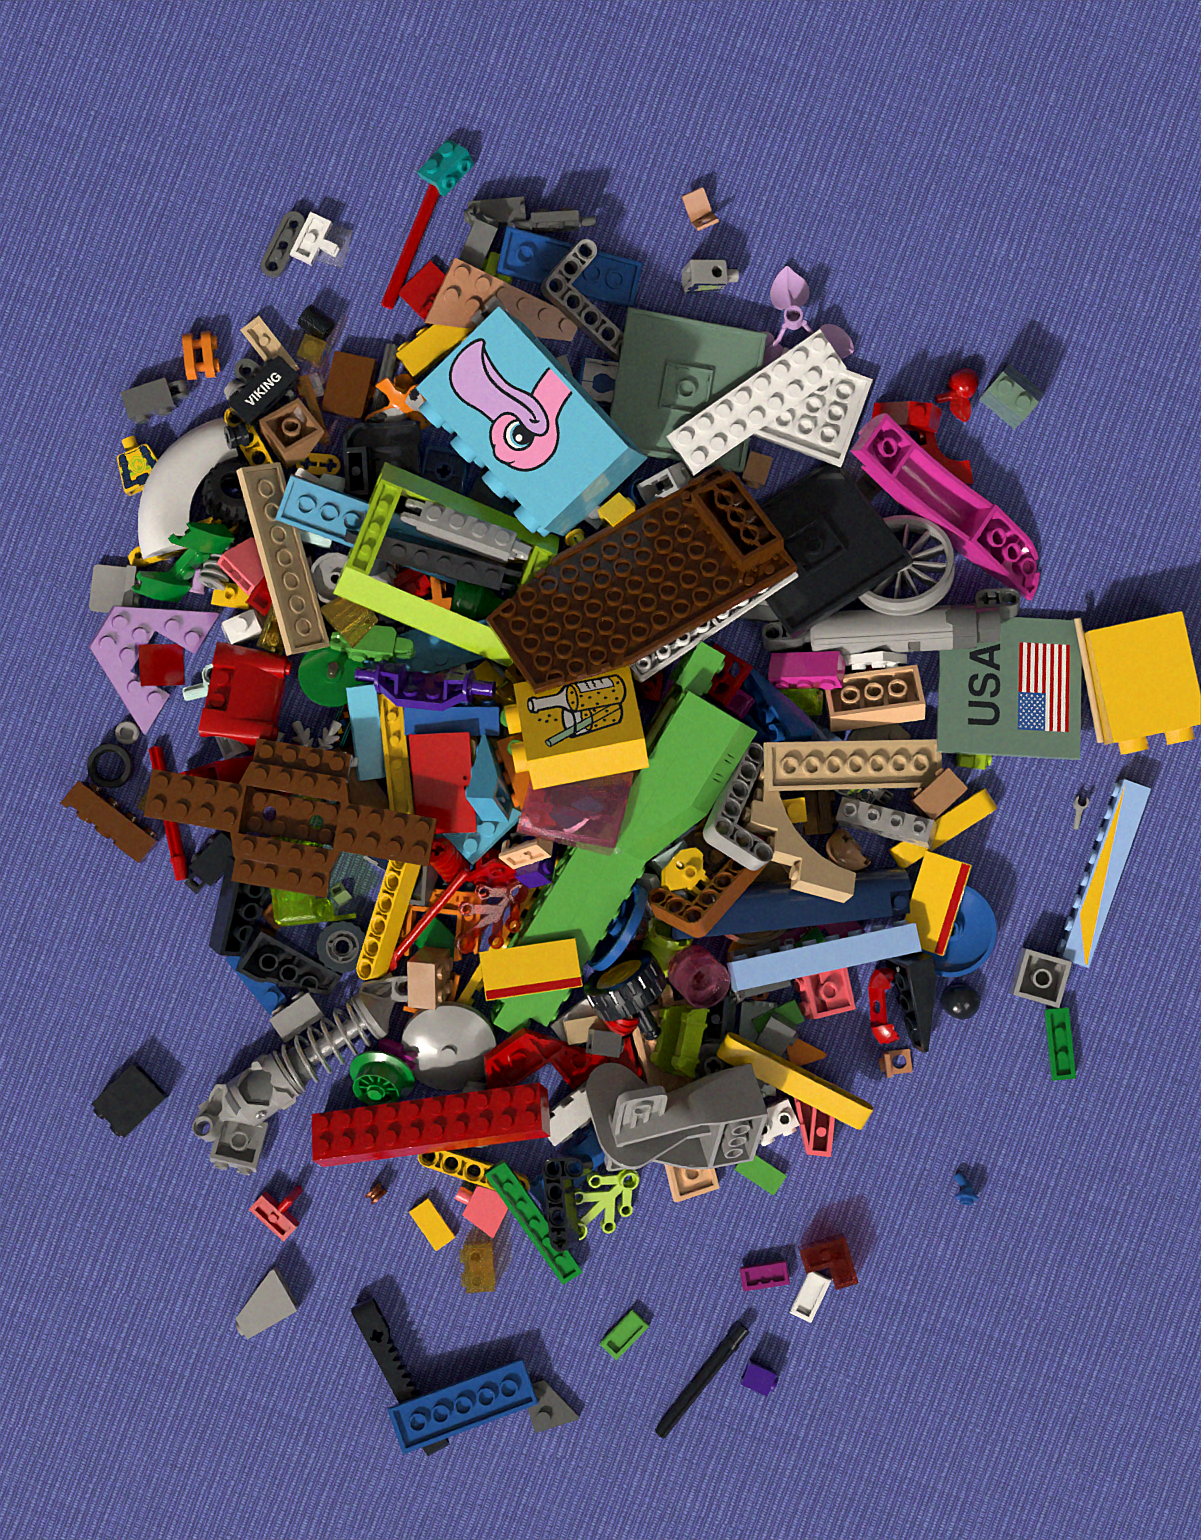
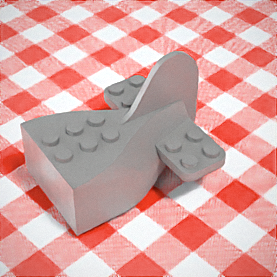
M605 1063L596 1067L589 1075L586 1084L587 1104L599 1144L605 1153L604 1162L608 1171L638 1169L651 1161L685 1169H712L753 1161L768 1115L751 1063L710 1074L667 1094L664 1087L658 1085L648 1086L630 1069L617 1063Z

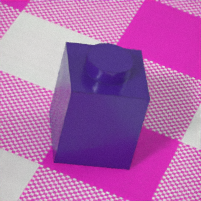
M749 1358L740 1378V1383L744 1387L768 1396L770 1391L774 1392L779 1379L776 1378L777 1373L774 1369Z

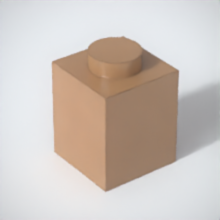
M750 451L741 479L742 482H745L744 486L754 490H758L759 487L763 488L773 458Z

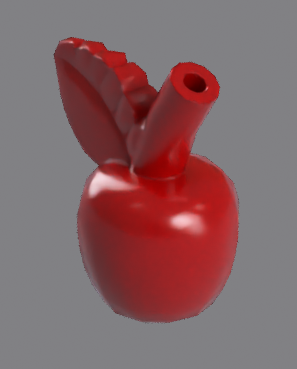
M965 367L951 374L947 381L948 391L935 395V403L939 404L950 401L949 405L952 414L956 415V418L961 421L967 422L971 415L969 398L975 394L980 381L977 373Z

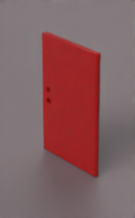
M470 732L410 733L409 746L415 815L438 819L435 834L478 832L476 811L465 796V787L470 783L471 767L473 765Z

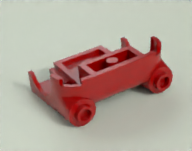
M217 642L205 707L202 709L198 728L199 735L201 737L219 736L234 739L245 744L252 751H255L257 738L277 741L279 733L278 723L286 688L285 676L291 674L292 661H288V656Z

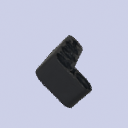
M587 1154L557 1155L547 1159L542 1166L549 1239L551 1247L557 1252L566 1251L576 1246L579 1241L573 1179L585 1176L592 1171L593 1160ZM577 1161L581 1164V1171L576 1166ZM555 1162L559 1165V1172L555 1169ZM557 1186L560 1187L562 1196L557 1192ZM560 1210L564 1213V1220L560 1217Z

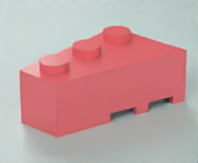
M793 1097L806 1154L831 1157L835 1118Z

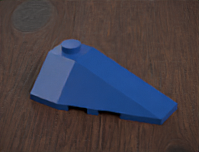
M752 669L742 683V688L746 694L756 700L751 709L756 710L759 720L757 723L768 735L764 743L810 742L815 727L804 711L755 669Z

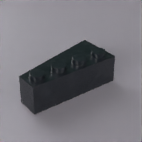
M228 856L209 946L219 955L241 957L254 930L255 920L258 916L260 917L263 911L262 905L267 895L271 894L273 888L231 881L236 857Z

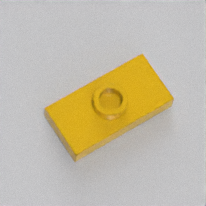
M221 582L226 586L225 590H213L212 605L243 610L253 609L245 603L249 596L237 584Z

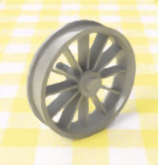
M896 515L883 518L893 533L905 532L903 547L912 557L913 563L880 583L873 592L867 591L859 599L871 609L888 615L906 616L923 612L937 604L947 594L953 583L955 563L950 539L939 526L922 517ZM909 532L922 534L923 536L908 551ZM930 539L939 545L918 553ZM942 554H945L947 559L946 563L924 562ZM920 571L940 572L943 575L937 582ZM911 576L931 587V589L919 595ZM896 578L894 599L880 596ZM910 586L915 597L899 599L900 588L905 590Z

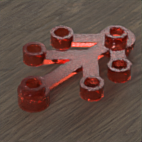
M515 880L506 887H488L485 884H480L476 887L475 894L482 900H486L489 897H503L497 904H471L468 901L459 903L458 911L463 916L486 914L467 933L463 932L457 935L455 947L460 952H472L476 945L475 938L492 922V934L488 938V944L493 949H500L504 944L502 938L503 915L509 906L510 917L505 921V927L512 933L520 930V903L524 902L528 896V888L523 883ZM486 888V894L481 896L480 891ZM518 888V894L513 896L512 891ZM465 905H469V910L467 912H463V907ZM516 921V926L510 928L511 922ZM463 938H467L466 944L460 945V941ZM499 938L498 944L493 945V940Z

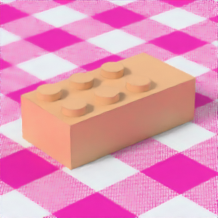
M917 665L845 674L842 688L823 689L831 732L925 719V699Z

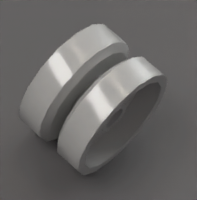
M327 553L319 557L312 565L310 573L317 598L320 601L334 606L352 604L351 601L333 594L336 586L334 582L337 581L335 577L337 575L340 576L347 559L346 555Z

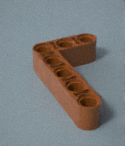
M731 858L693 902L662 887L652 889L648 893L647 900L656 918L692 937L700 938L713 928L767 864L756 871H752Z

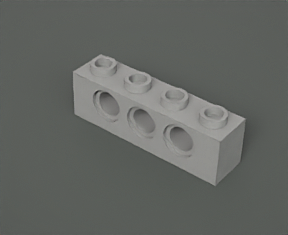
M842 797L836 820L841 826L931 849L937 828L934 820Z

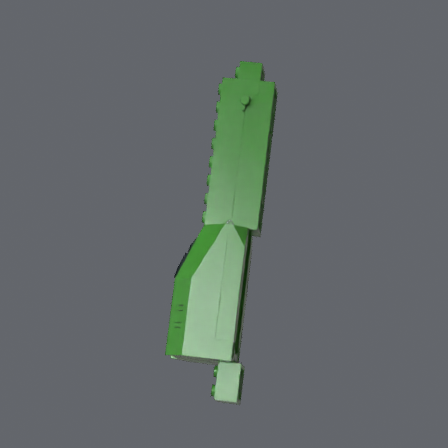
M699 641L694 648L682 655L669 677L674 683L644 731L649 767L633 770V775L608 816H606L611 792L605 802L606 809L595 815L591 825L585 823L575 832L555 866L552 883L542 887L506 948L575 938L582 976L584 964L594 956L596 952L595 946L599 940H603L609 930L607 926L612 919L615 920L621 910L619 906L622 901L628 899L632 893V885L636 878L639 879L643 875L646 868L644 866L645 863L660 851L673 845L678 838L682 839L689 834L709 813L757 731L701 697L702 694L706 695L713 684L711 679L714 674H718L724 667L725 661L723 659L725 655L702 641ZM572 989L497 999L490 1011L492 1022L512 1035L522 1028L528 1029L531 1022L529 1018L547 1027L550 1021L553 1022L556 1019L560 1004L568 999Z

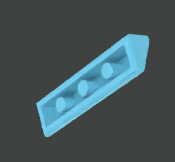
M363 683L347 687L354 754L358 758L356 767L358 781L386 777L374 684Z

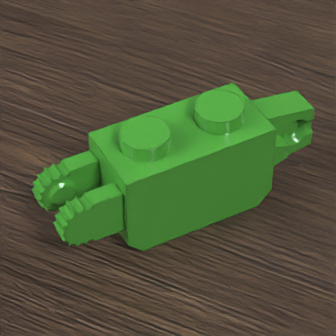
M355 623L350 626L349 632H332L331 649L345 652L349 658L357 662L369 660L378 663L380 660H386L387 663H395L396 658L408 660L415 657L416 654L413 641L408 638L398 637L393 627Z

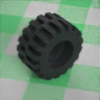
M225 460L223 465L219 462L215 465V468L210 469L201 494L203 498L202 504L207 506L206 512L208 515L213 514L212 518L215 521L218 519L222 520L221 524L226 525L227 522H230L231 526H237L238 522L242 525L247 522V519L250 520L244 497L239 499L231 498L222 491V488L233 487L242 492L236 470L249 467V464L246 462L244 465L240 464V460H234V463H231L230 460Z

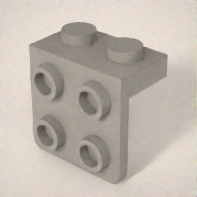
M95 565L93 567L89 609L94 612L108 613L113 605L140 607L141 597L131 587L142 584V581H139L136 577L141 569L127 565V567Z

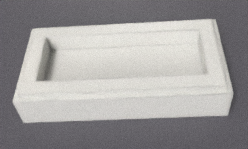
M809 1268L789 1312L811 1323L830 1285L831 1279Z

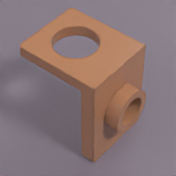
M703 187L681 195L691 225L697 231L719 222L718 217L711 210Z
M910 1049L881 1052L882 1058L878 1059L880 1072H884V1076L887 1078L892 1077L893 1074L912 1072ZM896 1055H903L905 1057L906 1064L903 1068L898 1069L893 1066L892 1060Z

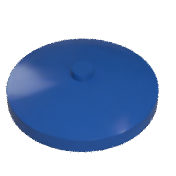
M636 882L632 885L633 891L628 899H624L619 906L621 910L615 920L612 919L607 926L609 930L603 940H599L595 946L596 952L590 961L587 960L588 965L597 971L607 969L624 952L637 934V929L646 908L648 891Z
M966 885L945 955L941 956L921 949L922 952L932 956L935 960L936 975L944 977L966 975L982 966L991 956L998 938V922L990 902L978 890Z

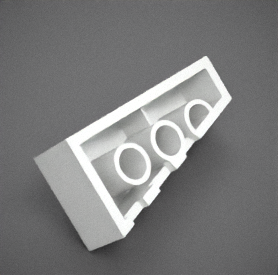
M587 1081L549 1110L551 1137H548V1139L554 1146L560 1142L564 1143L573 1136V1131L578 1127L583 1128L592 1120L586 1100Z

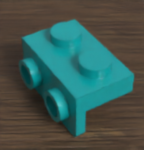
M447 139L417 173L420 178L434 185L440 195L446 196L474 166V162L467 149Z

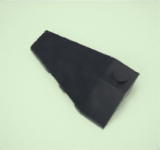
M260 922L252 932L235 968L237 972L256 982H269L278 984L281 987L290 986L300 988L302 991L330 995L342 977L340 973L326 968L322 961Z
M922 951L885 959L886 967L895 972L891 984L895 983L900 996L896 997L898 1005L901 1004L902 1009L906 1013L904 1023L912 1046L923 1053L929 1052L937 979L935 960L932 956Z

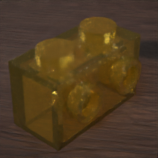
M493 1240L464 1242L463 1248L459 1249L460 1263H464L465 1272L461 1273V1286L466 1287V1293L495 1291Z

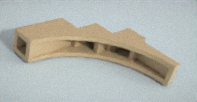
M763 764L756 777L758 786L754 791L753 801L747 807H744L741 814L743 828L751 833L768 837L766 843L773 850L771 861L792 866L789 873V879H791L790 889L845 903L854 895L856 873L835 865L806 843L787 816L779 791H764Z

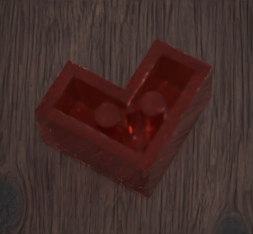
M843 1233L797 1246L806 1274L828 1268L836 1290L859 1284Z

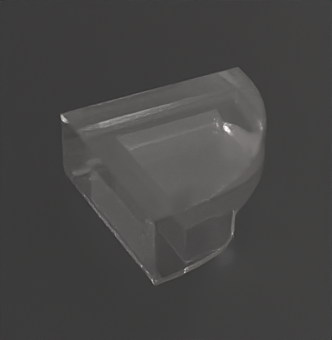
M313 373L308 375L315 397L324 395L325 390L322 386L324 379L322 374Z

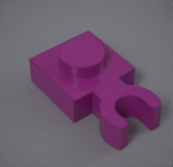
M382 1038L378 1042V1051L398 1057L412 1071L418 1066L417 1063L412 1062L418 1057L415 1051L406 1052L404 1051L403 1044L387 1038Z

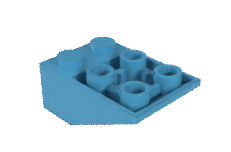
M482 734L480 744L476 747L477 756L475 763L471 767V779L466 787L465 796L482 821L509 822L513 807L510 785L507 786L502 773L505 769L503 763L499 764L495 748L487 736Z

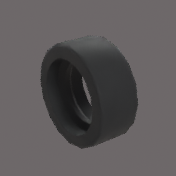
M112 743L102 744L93 749L87 761V770L92 781L106 788H117L126 784L132 777L135 767L130 752L123 746ZM107 752H115L124 760L125 767L123 773L113 780L103 778L97 770L99 758Z

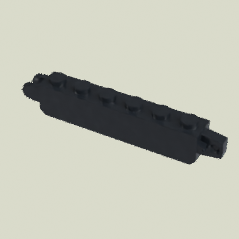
M346 529L344 541L354 544L359 531ZM388 529L376 558L496 590H500L501 587L517 591L519 584L514 581L505 580L503 576L508 574L521 577L524 572L520 568L506 565V563H501L464 549Z

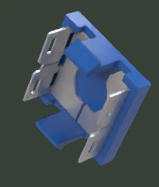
M582 356L581 369L577 370L576 374L577 382L600 407L611 408L619 361Z

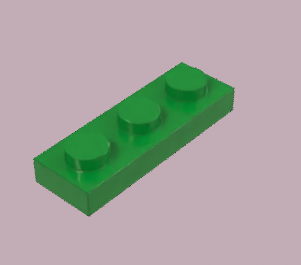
M1069 1007L1044 1009L1051 1080L1076 1079Z

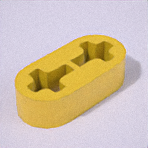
M309 453L306 457L309 458L311 463H317V466H309L308 470H306L314 476L321 477L323 473L337 476L341 471V463L334 455ZM306 458L296 463L297 469L302 468L305 470L301 462H305ZM329 460H333L337 467L332 468V472H328L326 467H320L321 464H328Z

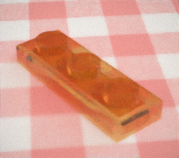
M308 374L300 376L301 384H298L297 388L301 399L306 397L308 403L306 408L324 430V434L318 442H321L323 448L330 446L332 442Z

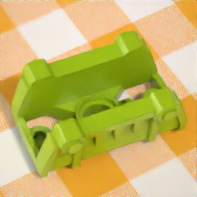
M682 1004L661 1008L659 1017L661 1018L660 1028L662 1032L657 1038L655 1051L651 1052L650 1061L666 1073L695 1078L696 1064L700 1062L698 1055L702 1044V1035L705 1028H707L705 1021L709 1009Z

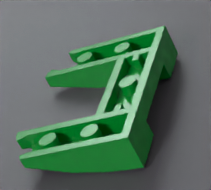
M188 522L186 525L189 528L185 531L184 536H177L173 533L168 537L172 544L188 548L187 551L168 572L139 571L136 577L139 581H142V584L133 585L131 587L132 590L153 599L179 602L192 588L187 579L194 576L195 570L201 563L209 559L210 553L221 555L235 539L225 524Z

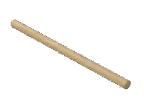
M1081 617L1074 618L1096 739L1097 743L1104 742L1084 630Z

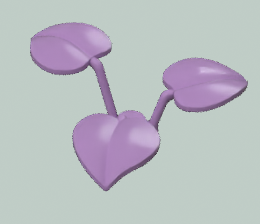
M788 266L784 267L776 276L770 292L771 302L775 308L779 310L785 309L782 329L776 339L769 332L759 331L767 333L761 370L781 357L784 348L778 343L781 341L787 328L796 330L803 326L810 335L814 334L807 321L803 320V312L800 308L809 298L808 284ZM825 324L820 327V330L840 359L854 352L852 340L842 328L834 324Z

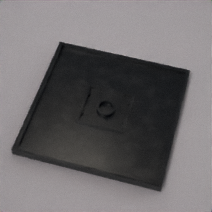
M826 462L759 505L783 537L784 549L797 565L796 573L798 577L765 599V602L792 640L913 563L912 557L843 466L838 467Z

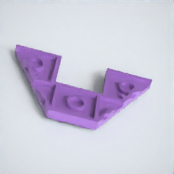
M113 605L88 647L98 660L101 668L108 676L114 689L143 734L146 735L170 694L157 686H141L140 676L131 671L139 658V645L147 644L153 633L157 631L195 654L219 616V613L215 611L205 612Z

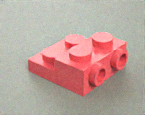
M847 967L799 977L794 980L795 989L798 993L800 992L802 1002L799 1003V1010L806 1017V1020L818 1019L856 1009Z

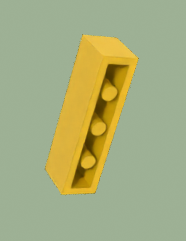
M434 324L429 329L424 327L416 334V339L410 343L406 341L397 349L399 351L396 353L397 359L415 381L455 350L475 329Z

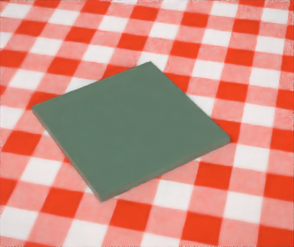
M628 307L609 416L646 456L682 462L683 460L666 436L761 371L767 333ZM750 436L707 467L714 468L720 464L724 470L743 473Z

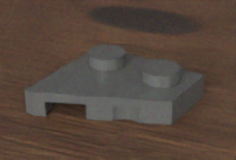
M545 1379L531 1382L539 1403L528 1408L535 1433L579 1420L578 1413L565 1402L559 1393L554 1391Z

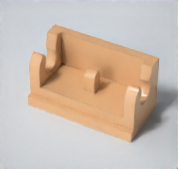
M540 828L536 832V839L527 840L521 844H512L511 848H509L510 840H505L502 843L499 858L512 869L552 856L554 834L547 832L543 836L544 828Z

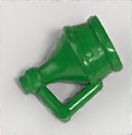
M515 576L503 577L505 580L518 582V578ZM457 580L450 611L479 622L486 619L505 600L496 595L492 588ZM509 590V598L511 599L516 594V591Z

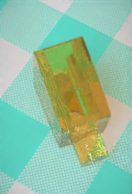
M337 597L320 608L326 620L352 648L360 642L378 620L372 610L342 597Z

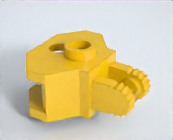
M696 847L680 850L661 871V887L670 892L684 891L686 894L689 892L696 898L702 892L695 886L698 881L705 887L711 881L705 875L706 871L703 870V853Z

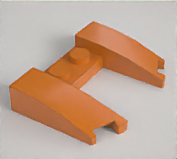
M434 888L427 906L408 905L397 943L401 944L415 927L418 911L427 912L445 889ZM457 890L439 912L457 915L454 961L462 960V954L473 950L474 954L479 953L488 895L486 892ZM411 945L410 948L405 952L404 955H406V956H410V955H411L412 945Z

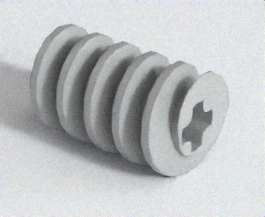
M232 541L230 545L223 551V553L235 547L237 544L234 541ZM210 553V557L204 562L203 569L199 572L200 577L197 580L206 587L223 591L226 586L221 581L227 583L230 579L217 564L222 554Z

